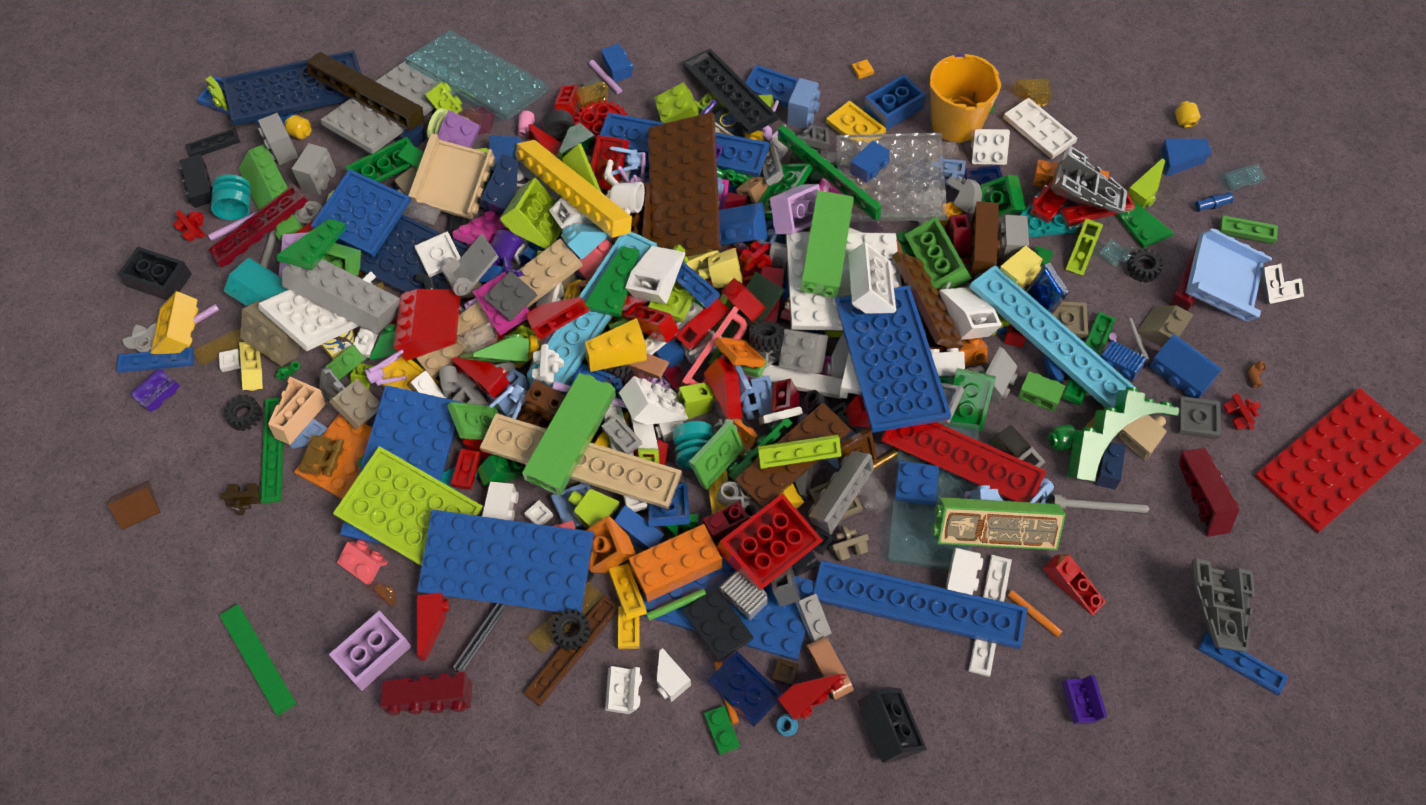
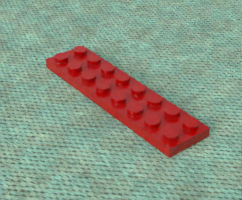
M937 422L886 430L881 440L892 447L938 466L979 486L988 485L990 489H998L999 495L1014 502H1030L1036 495L1046 473L1044 469Z

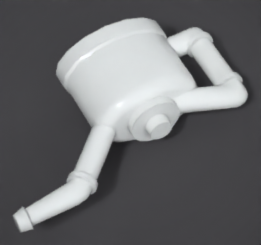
M608 160L604 179L613 187L608 191L606 197L629 215L630 212L639 213L644 202L645 192L643 183H619L611 174L613 160Z

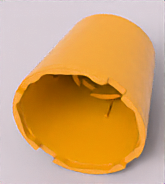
M965 54L964 57H955L954 55L946 57L934 66L930 76L931 125L934 132L942 139L955 143L967 142L974 139L975 129H982L1001 88L999 73L990 62L978 56Z

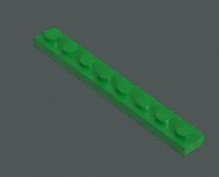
M784 125L778 128V141L806 164L810 163L814 171L843 195L854 197L853 203L874 221L881 217L882 206L877 200L871 198L853 180L848 179L841 170L836 169L827 159L819 155L815 149L808 146L803 139L797 137L791 129Z

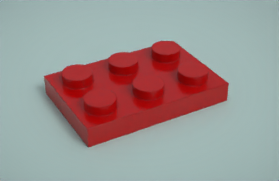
M597 135L590 166L600 189L609 191L613 187L603 177L607 161L613 160L612 171L618 170V166L623 168L626 153L611 150L610 147L628 149V140ZM621 173L613 175L618 182L620 181Z

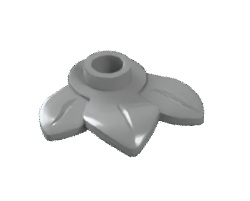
M157 323L152 324L148 329L135 325L132 336L123 339L125 347L137 349L138 352L151 351Z

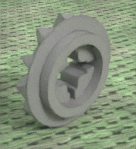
M308 201L302 209L296 210L295 216L302 225L308 224L317 217L323 207L316 201ZM307 210H308L309 212H311L313 215H312V216H309V215L307 214V213H308Z

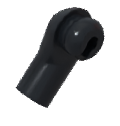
M420 273L416 275L415 281L424 284L426 289H437L435 280L432 277Z

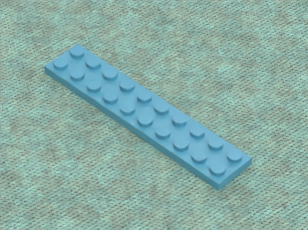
M633 232L619 236L579 297L584 302L587 301L621 246L639 249L638 264L651 246L657 247V243ZM589 311L555 331L547 345H549L548 348L559 354V358L564 360V366L558 368V373H554L555 382L568 384L586 356L585 342L599 336L612 315ZM534 362L527 373L528 378L535 381L532 377V370L539 368L540 364ZM540 381L543 384L553 388V384L548 385L545 381Z
M996 265L971 283L970 288L991 305L1002 317L1104 407L1115 408L1117 390H1125L1126 387L1136 388Z

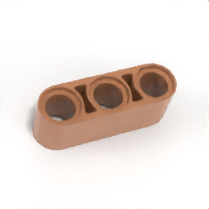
M824 636L806 645L808 654L811 653L813 657L811 658L813 664L823 676L821 678L836 674H846L827 637ZM848 675L843 680L844 685L837 691H831L833 695L831 698L833 700L854 691Z

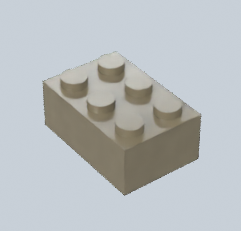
M257 301L242 309L240 338L281 366L297 358L299 344L258 309V303L261 301Z

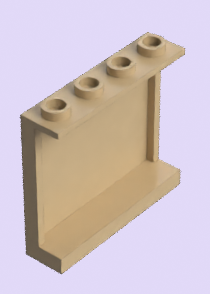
M431 133L408 195L412 200L411 203L472 220L474 214L478 213V202L484 193V185L489 181V170L495 164L492 150L489 149L487 153L440 140L438 135Z

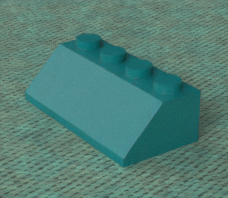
M247 258L229 274L224 288V292L246 306L257 301L263 302L289 290L282 286V278L251 258Z

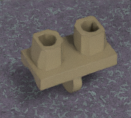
M846 525L841 526V533L836 534L837 540L844 538L845 541L829 546L830 550L835 552L839 561L850 558L847 547L851 545L854 546L856 555L868 552L866 542L869 540L868 534L851 539L852 535L857 534L856 529L848 530Z

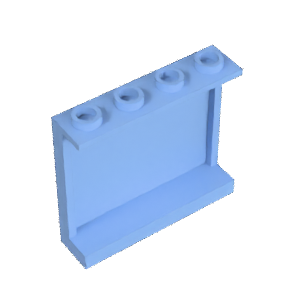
M1211 228L1199 234L1186 293L1244 321L1259 318L1261 310L1254 308L1261 277L1260 267H1263V264L1271 261L1272 258L1261 251L1251 248L1247 244L1235 240L1233 237L1221 233L1217 229Z

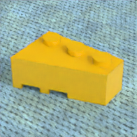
M637 318L585 342L586 359L590 372L647 361L646 343Z

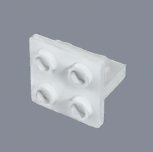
M975 129L974 139H971L970 144L973 149L972 163L1006 165L1010 131L1008 129Z

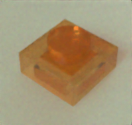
M379 583L374 587L376 593L391 607L398 602L395 598L396 592L389 585L384 587Z

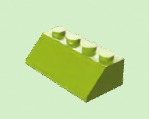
M581 143L577 144L562 158V162L601 192Z

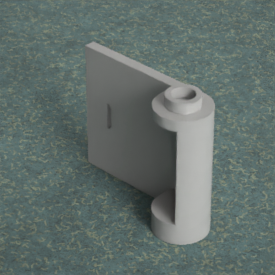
M481 234L459 261L452 257L445 258L440 263V269L455 294L462 296L470 292L497 260L498 255L486 237Z

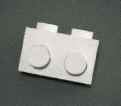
M611 666L608 668L605 711L631 714L637 710L640 705L638 689L642 681L640 667L625 669Z

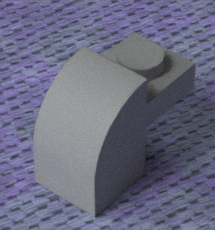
M957 176V178L949 177L947 183L960 191L953 204L967 213L974 214L976 202H981L982 200L980 185L975 180H965L960 176Z

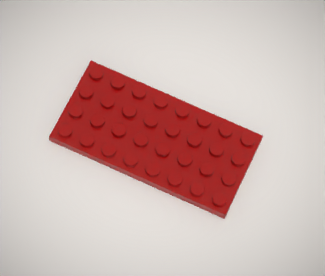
M1359 387L1256 473L1254 477L1318 534L1420 445L1423 440Z

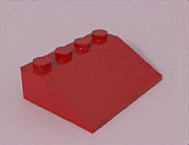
M415 289L401 295L394 347L397 351L403 350L401 356L405 361L456 344L460 295L455 294L452 289Z
M782 493L719 542L717 550L734 569L761 591L823 540Z

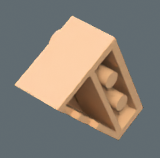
M289 377V384L286 390L282 392L281 402L276 406L268 425L274 438L291 445L326 405L320 389Z

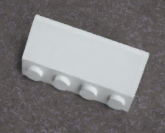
M864 241L848 254L852 304L855 308L862 310L866 314L894 313L896 311L891 261Z

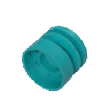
M226 174L216 177L212 183L211 211L213 214L224 220H237L248 216L250 213V183L238 175Z
M692 421L675 427L673 438L674 446L676 447L675 459L677 466L683 469H692L689 461L714 436L713 427L709 423Z

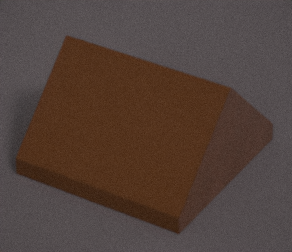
M149 480L110 497L107 504L122 530L161 513Z

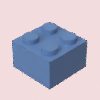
M799 78L788 102V125L807 129L809 124L812 125L814 112H818L820 102H818L821 94L819 83Z

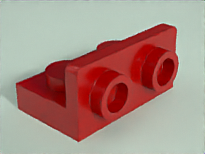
M1053 181L1049 185H1044L1040 195L1035 196L1030 204L1032 206L1030 213L1046 223H1049L1068 200L1051 190Z

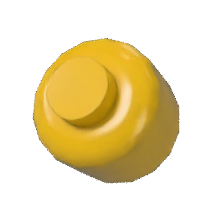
M1189 101L1180 103L1179 107L1175 110L1177 122L1180 126H1184V128L1195 126L1201 117L1197 105L1189 103Z
M292 115L285 121V129L288 135L302 140L310 135L311 124L308 119Z

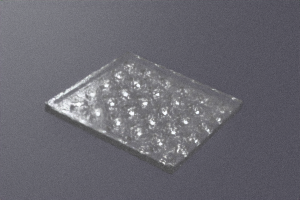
M941 133L837 135V169L841 170L848 179L853 180L859 188L865 190L871 198L880 203L882 206L881 217L876 221L930 220L937 216L938 220H947ZM874 140L890 150V161L885 168L878 172L875 178L866 183L850 173V163L853 158ZM853 203L850 222L874 221Z

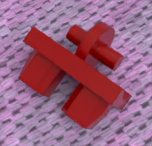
M178 210L175 213L179 218L173 225L181 232L187 228L182 234L186 240L192 242L197 236L200 238L206 236L199 227L203 225L204 215L201 212L192 211L189 215H184L182 211Z
M755 241L749 249L743 250L739 258L746 263L744 269L750 271L756 265L761 269L763 266L771 267V257L766 255V251L771 247V244L767 242L762 245Z
M1238 392L1233 394L1232 399L1224 403V409L1228 415L1239 412L1240 416L1232 419L1236 430L1245 428L1249 430L1255 429L1253 417L1259 416L1257 410L1261 405L1259 402L1252 403L1250 398L1243 402Z

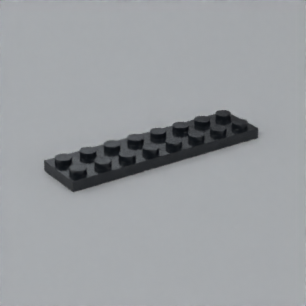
M711 49L682 62L683 68L748 134L778 121V115Z

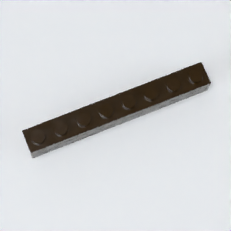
M319 52L306 61L309 76L411 131L424 121L422 106L330 56Z

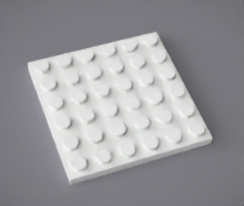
M810 232L786 234L791 330H843L835 305V297H826L820 294H809L800 291ZM848 233L837 297L852 295L848 254L864 241L891 261L894 288L902 287L900 271L892 257L898 251L896 233Z

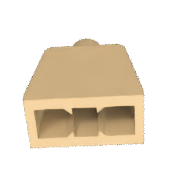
M1149 415L1143 416L1125 426L1118 433L1117 437L1146 461L1166 434V429L1162 427L1166 424V420L1161 415H1157L1153 419Z

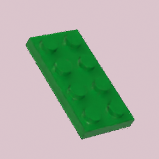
M810 163L781 164L784 176L778 183L768 185L757 202H763L765 219H773L770 198L803 185L813 169Z

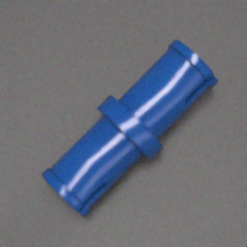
M1230 192L1217 196L1214 194L1207 199L1195 201V207L1198 212L1210 208L1216 209L1221 205L1233 203L1234 197Z

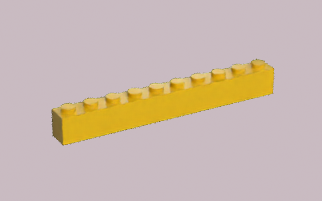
M531 140L517 143L515 151L516 160L610 237L613 238L631 233V215L537 141Z

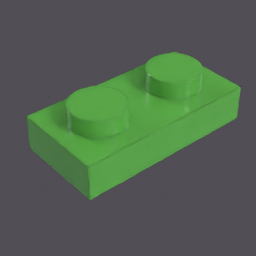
M352 345L326 367L340 381L366 359L357 347Z

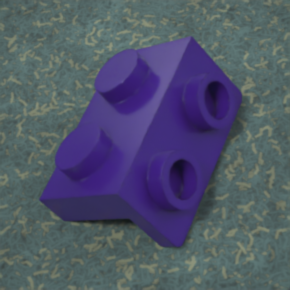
M158 368L136 387L130 395L142 407L152 412L158 409L168 397L174 395L180 385Z
M1089 675L1083 679H1066L1061 682L1073 724H1092L1107 717L1095 675Z

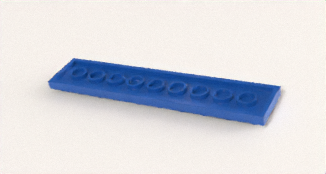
M608 112L600 135L626 139L629 141V150H637V152H645L646 155H649L648 128L665 123ZM716 133V143L721 145L723 149L717 160V167L723 170L732 169L738 173L759 177L770 147L769 142Z
M821 560L813 594H817L820 603L1016 649H1021L1028 607Z

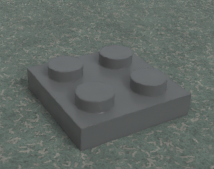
M510 271L484 298L511 322L538 295Z
M1181 396L1178 400V434L1219 439L1221 436L1220 401Z

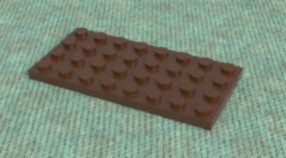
M709 112L649 127L648 147L652 242L657 243V247L671 250L679 244L685 249L686 257L721 250L715 115Z

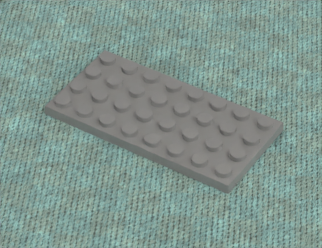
M416 54L376 81L422 106L424 116L435 109V106L425 93L437 85L438 81L447 82L452 89L450 91L452 95L465 86L464 80ZM349 99L321 119L323 126L371 154H374L406 130V128L353 99Z

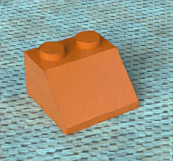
M610 516L585 530L595 532L589 565L591 572L607 573L609 568L617 567L630 557L636 555L630 537Z

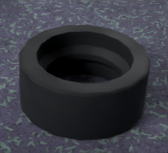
M564 110L551 111L542 119L543 132L558 141L564 140L567 129L570 126H574L573 116ZM556 123L567 124L566 126L558 129L550 127L551 125Z

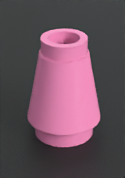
M522 111L519 114V136L527 137L528 125L535 122L532 112Z

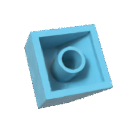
M573 223L566 226L561 234L564 241L581 260L609 236L594 223Z

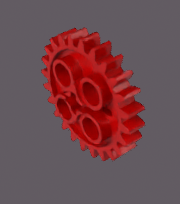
M598 99L597 103L591 101V105L586 103L585 108L580 107V112H576L577 117H574V125L580 123L595 135L592 141L593 144L596 143L597 135L601 133L608 112L627 116V112H624L623 107L619 108V104L613 105V101L608 104L606 99L603 103Z

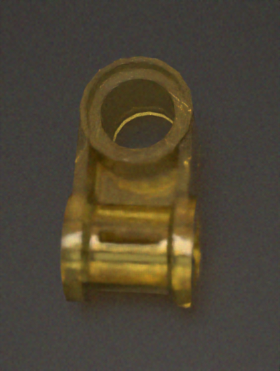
M597 82L576 89L575 93L580 107L585 108L586 103L591 105V101L597 103L598 99L601 103L605 99L607 100V84Z

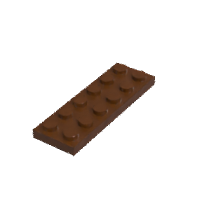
M898 251L894 253L892 257L906 285H910L914 301L935 343L960 350L964 347L961 341L962 337L956 331L953 325L954 321L948 316L946 306L938 296L939 292L933 287L931 277L924 269V263L919 258L911 257L908 254Z
M822 403L776 444L838 435L841 441L851 432V429ZM757 459L735 479V482L761 508H764L819 460L761 469L759 459Z

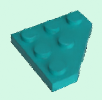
M1030 204L1020 215L1027 216L1029 238L1076 233L1083 224L1067 226L1061 214V210L1067 208L1065 205L1049 223L1030 213L1032 208Z

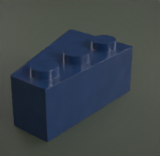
M502 153L482 195L479 206L499 215L504 213L516 194L518 160Z

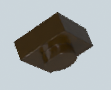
M778 658L772 680L793 686L799 664Z

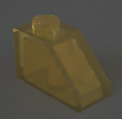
M1049 79L1015 80L1012 90L1015 95L1023 100L1030 98L1039 106L1049 105L1052 96Z

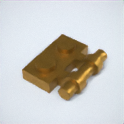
M312 435L299 467L300 472L320 476L322 469H325L324 475L331 477L333 471L338 466V457L342 455L344 450V440L337 439L335 445H332L333 441L331 438ZM328 453L331 454L329 460L326 461Z

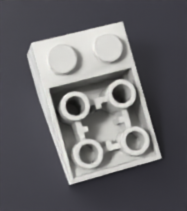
M651 246L631 271L625 288L635 298L667 304L685 252Z
M970 287L939 291L949 316L954 321L953 325L962 337L961 340L989 337L1002 326L995 309Z
M634 376L619 392L635 421L648 425L688 419L684 406L677 399L676 392L670 388L666 389L659 384H653L646 379Z

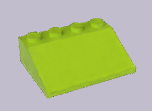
M535 177L519 188L500 217L503 225L509 228L512 233L545 249L557 241L563 230L549 211L557 202Z

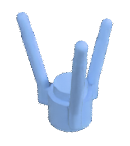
M610 147L611 150L631 154L624 161L628 162V165L631 166L622 168L624 172L638 169L641 166L643 152ZM619 169L614 170L611 174L615 175L620 173Z
M515 384L514 387L510 385L489 407L493 408L510 393L509 398L515 402L506 417L510 418L513 414L512 418L516 419L528 391L518 384Z
M1043 478L1036 495L1029 503H1035L1038 499H1042L1040 503H1046L1054 489L1052 482Z

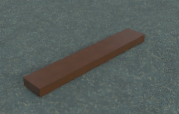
M603 595L586 616L590 624L591 636H588V642H584L585 646L582 648L578 646V650L571 648V651L560 647L523 694L541 707L615 616L619 605ZM579 626L574 630V632L569 637L577 635V633L579 632Z

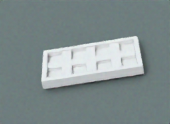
M1027 98L1004 114L1003 119L1051 159L1077 141L1075 135L1030 98Z

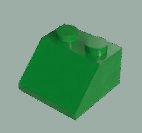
M1006 175L980 185L982 190L981 202L999 203L998 218L1005 217V215H1014L1026 210L1018 176Z

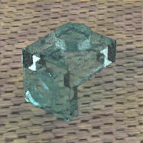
M1110 239L1099 254L1114 266H1117L1120 262L1125 263L1130 258L1131 254L1129 252L1133 247L1130 245L1124 250Z

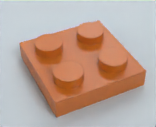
M717 337L715 341L720 352L726 355L733 365H746L754 368L763 367L766 363V360L746 340Z

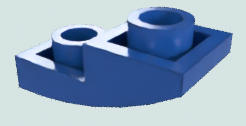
M1043 353V364L1048 379L1063 382L1065 372Z

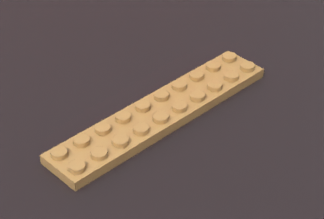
M561 239L519 269L523 272V276L519 278L538 295L527 305V308L583 266L581 261ZM477 301L459 315L456 344L417 357V359L434 380L439 376L440 368L454 365L451 360L452 358H460L461 354L473 350L497 332L479 301ZM477 326L480 327V328H478V329H476V330H473V331L470 330V329H472V328H474V327L477 328Z
M496 413L480 449L481 451L527 465L547 429ZM590 443L570 479L669 509L682 471Z

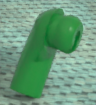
M717 167V177L733 181L736 178L734 170H721Z

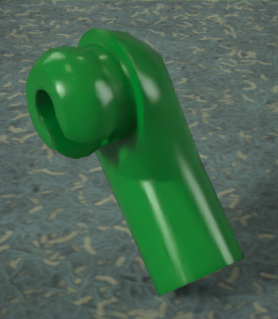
M293 361L290 365L278 368L275 375L278 380H285L286 376L294 375L300 368V363Z

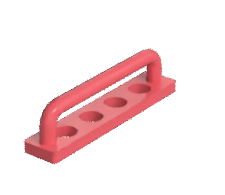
M734 306L681 382V386L699 384L692 377L715 345L717 337L722 335L731 320L740 325L733 339L741 340L745 335L747 323L743 317L737 314L739 310L737 307ZM722 353L719 359L727 360L728 357Z

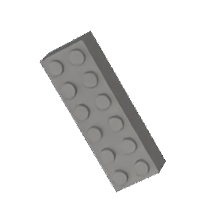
M321 259L313 270L291 264L282 269L283 287L376 335L398 316L400 298L324 259Z

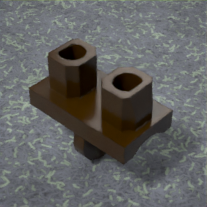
M256 483L246 484V489L240 492L241 487L239 485L228 484L226 492L220 494V499L225 501L226 506L230 505V510H236L237 515H244L245 509H251V504H262L260 502L259 486Z

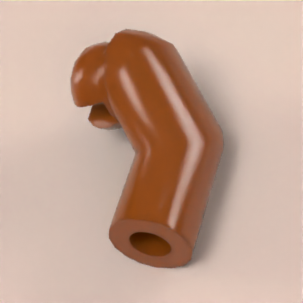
M1263 361L1253 363L1247 372L1253 388L1263 385L1259 377L1263 370L1266 369V364Z

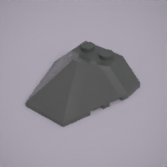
M1069 146L1055 169L1051 190L1057 195H1061L1076 203L1123 214L1125 212L1127 191L1111 177L1107 179L1100 172L1102 169L1099 166L1096 168L1087 161L1089 158L1085 154Z
M1193 559L1190 565L1192 589L1199 611L1215 647L1248 652L1251 627L1247 626L1248 616H1251L1253 611L1252 608H1249L1250 598H1254L1255 594L1253 571L1242 568L1224 571L1211 568V561Z

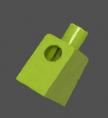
M706 382L679 387L677 399L685 408L687 420L710 412L713 402L717 401L713 391Z
M589 489L585 496L574 491L568 499L569 502L577 506L573 516L586 529L607 516L612 517L619 507V501L593 489Z

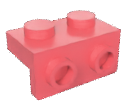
M357 540L347 542L337 563L365 584H371L380 566H386L388 561L383 558L380 552L370 549L366 542Z

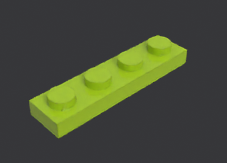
M838 435L760 446L758 447L760 467L762 469L840 457V438Z

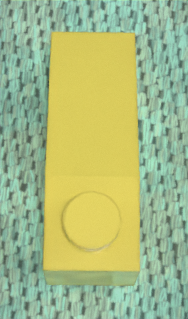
M239 342L243 390L255 391L263 389L260 351L247 342Z

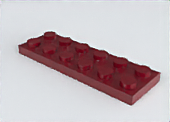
M293 184L213 245L209 251L221 267L229 265L235 257L245 253L248 247L259 242L265 234L273 231L279 223L289 219L292 213L302 209L308 200Z

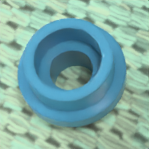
M784 714L777 721V729L783 736H792L797 732L798 721L794 720L790 714ZM787 721L791 723L790 729L785 727Z

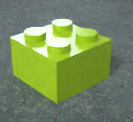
M684 82L654 97L663 123L699 115L693 95Z

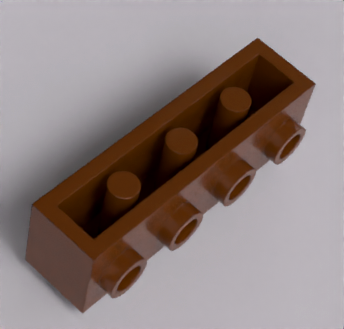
M535 379L524 397L523 406L528 411L536 412L542 415L546 421L551 422L566 395ZM602 420L600 426L598 427L596 433L598 432L599 428L601 427V425H602V423H603V420Z

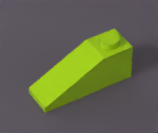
M1164 159L1155 164L1128 190L1129 196L1143 208L1147 205L1150 207L1156 200L1155 195L1159 187L1165 163Z
M1085 219L1066 270L1084 275L1103 224Z

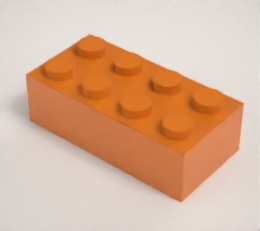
M704 524L629 558L630 567L647 602L722 568V557Z

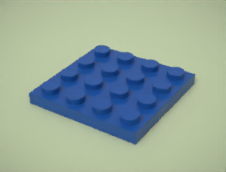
M349 169L311 224V227L315 229L328 219L346 223V230L339 237L338 241L375 257L412 200L410 196Z

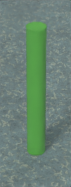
M703 588L648 612L646 614L647 618L651 621L705 596L706 592Z

